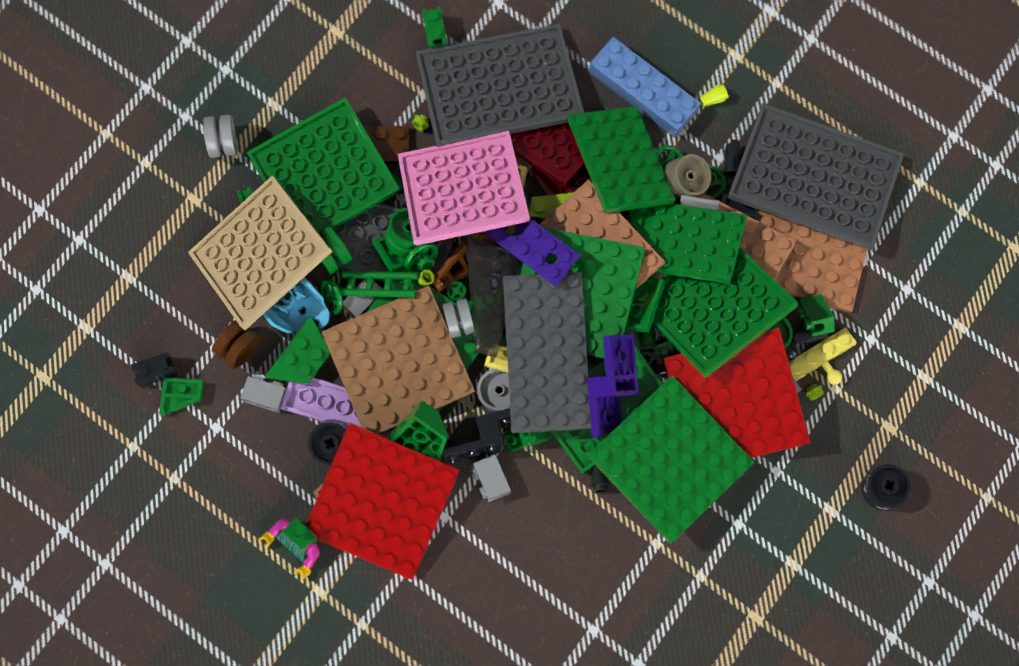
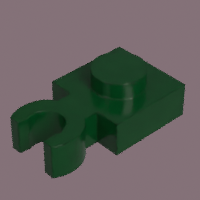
M670 341L653 345L652 352L647 350L641 352L642 356L649 355L648 365L653 360H656L658 365L665 363V357L675 355Z

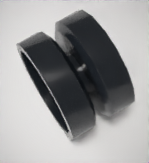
M326 419L318 423L308 439V447L312 457L319 463L332 465L348 426L343 421L337 419ZM330 438L334 439V444L332 445L328 443Z
M885 464L878 466L865 476L861 492L869 506L876 510L888 511L900 506L907 500L911 492V482L903 469L896 465Z

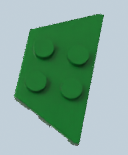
M311 317L307 319L265 375L268 380L274 379L309 385L331 355Z

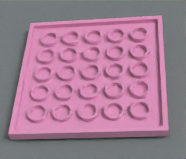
M509 131L398 154L415 246L530 221Z

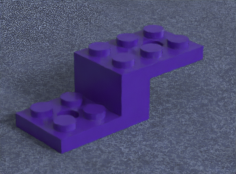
M531 219L529 222L515 224L517 230L512 235L507 233L509 226L485 232L488 237L555 287L580 257L578 253ZM551 254L557 256V261L554 264H548L547 258Z
M634 334L603 336L606 376L587 378L592 438L607 437L621 424L619 396L638 394Z

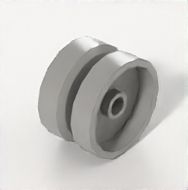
M221 115L219 124L215 116L204 117V139L209 158L220 157L222 147L226 156L237 155V139L232 115Z
M491 369L478 382L477 394L482 405L488 411L497 412L510 408L509 377L506 372ZM496 389H503L502 393H496Z

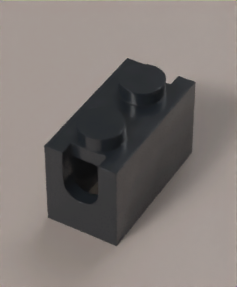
M168 352L131 364V369L136 375L135 382L140 388L162 381L164 377L171 378L178 375L173 358Z

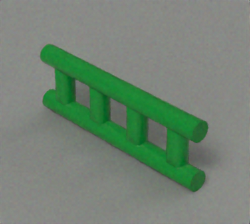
M343 271L342 278L348 279L347 289L341 288L340 291L342 296L416 297V290L410 289L412 280H418L419 273ZM356 279H367L365 289H354ZM374 279H385L384 289H373ZM393 280H404L403 289H392Z

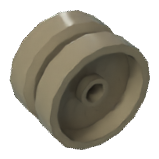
M688 154L670 161L664 167V173L676 199H681V195L694 197L704 193L709 188L711 170L708 163L698 155Z

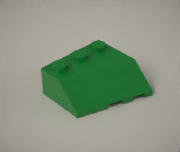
M422 400L392 430L388 439L440 461L448 434L439 412Z

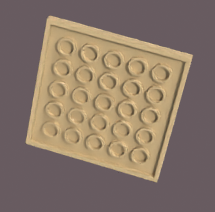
M271 176L188 253L240 327L246 330L323 261L332 250L277 179Z

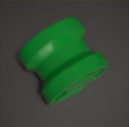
M251 186L247 187L244 191H236L240 203H243L253 193Z
M460 282L451 283L447 288V297L453 302L466 298L465 286Z

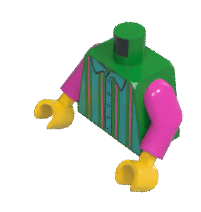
M295 518L293 521L280 519L269 532L264 533L259 538V542L265 539L267 541L266 548L276 537L303 562L304 565L294 572L295 576L301 572V580L310 575V568H312L319 556L317 538L298 519Z

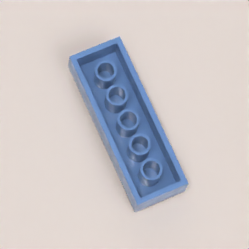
M614 37L590 62V74L633 107L637 106L641 113L674 138L679 135L699 110L700 102Z

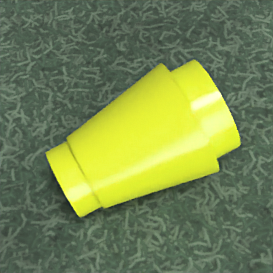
M722 84L720 86L716 85L699 98L703 107L725 102V99L729 97Z

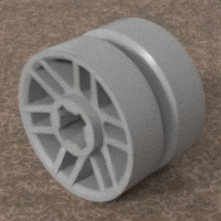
M466 298L456 301L457 309H455L453 302L442 304L451 339L461 336L460 328H463L465 335L475 333Z

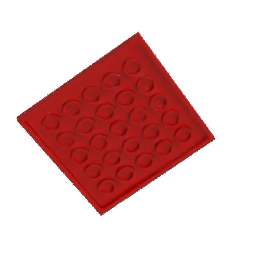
M779 328L764 332L707 378H704L681 353L664 358L668 377L673 376L750 458L810 443Z
M350 422L311 511L306 527L318 540L413 580L460 469Z

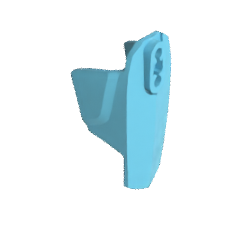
M305 277L263 314L271 326L288 334H297L309 317L313 321L319 322L317 327L319 332H322L330 321V312L324 303V298ZM306 308V313L302 315V309Z

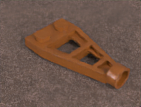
M486 231L468 234L435 274L434 282L431 284L435 290L440 293L451 283L468 276L473 270L487 266L492 259L501 254L494 240L485 234ZM470 247H474L479 257L477 260L466 264L463 259L464 254ZM456 261H459L462 269L456 274L451 275L449 269Z

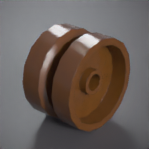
M235 320L220 333L211 351L218 358H225V363L234 370L242 366L258 347L261 337L253 330H244Z

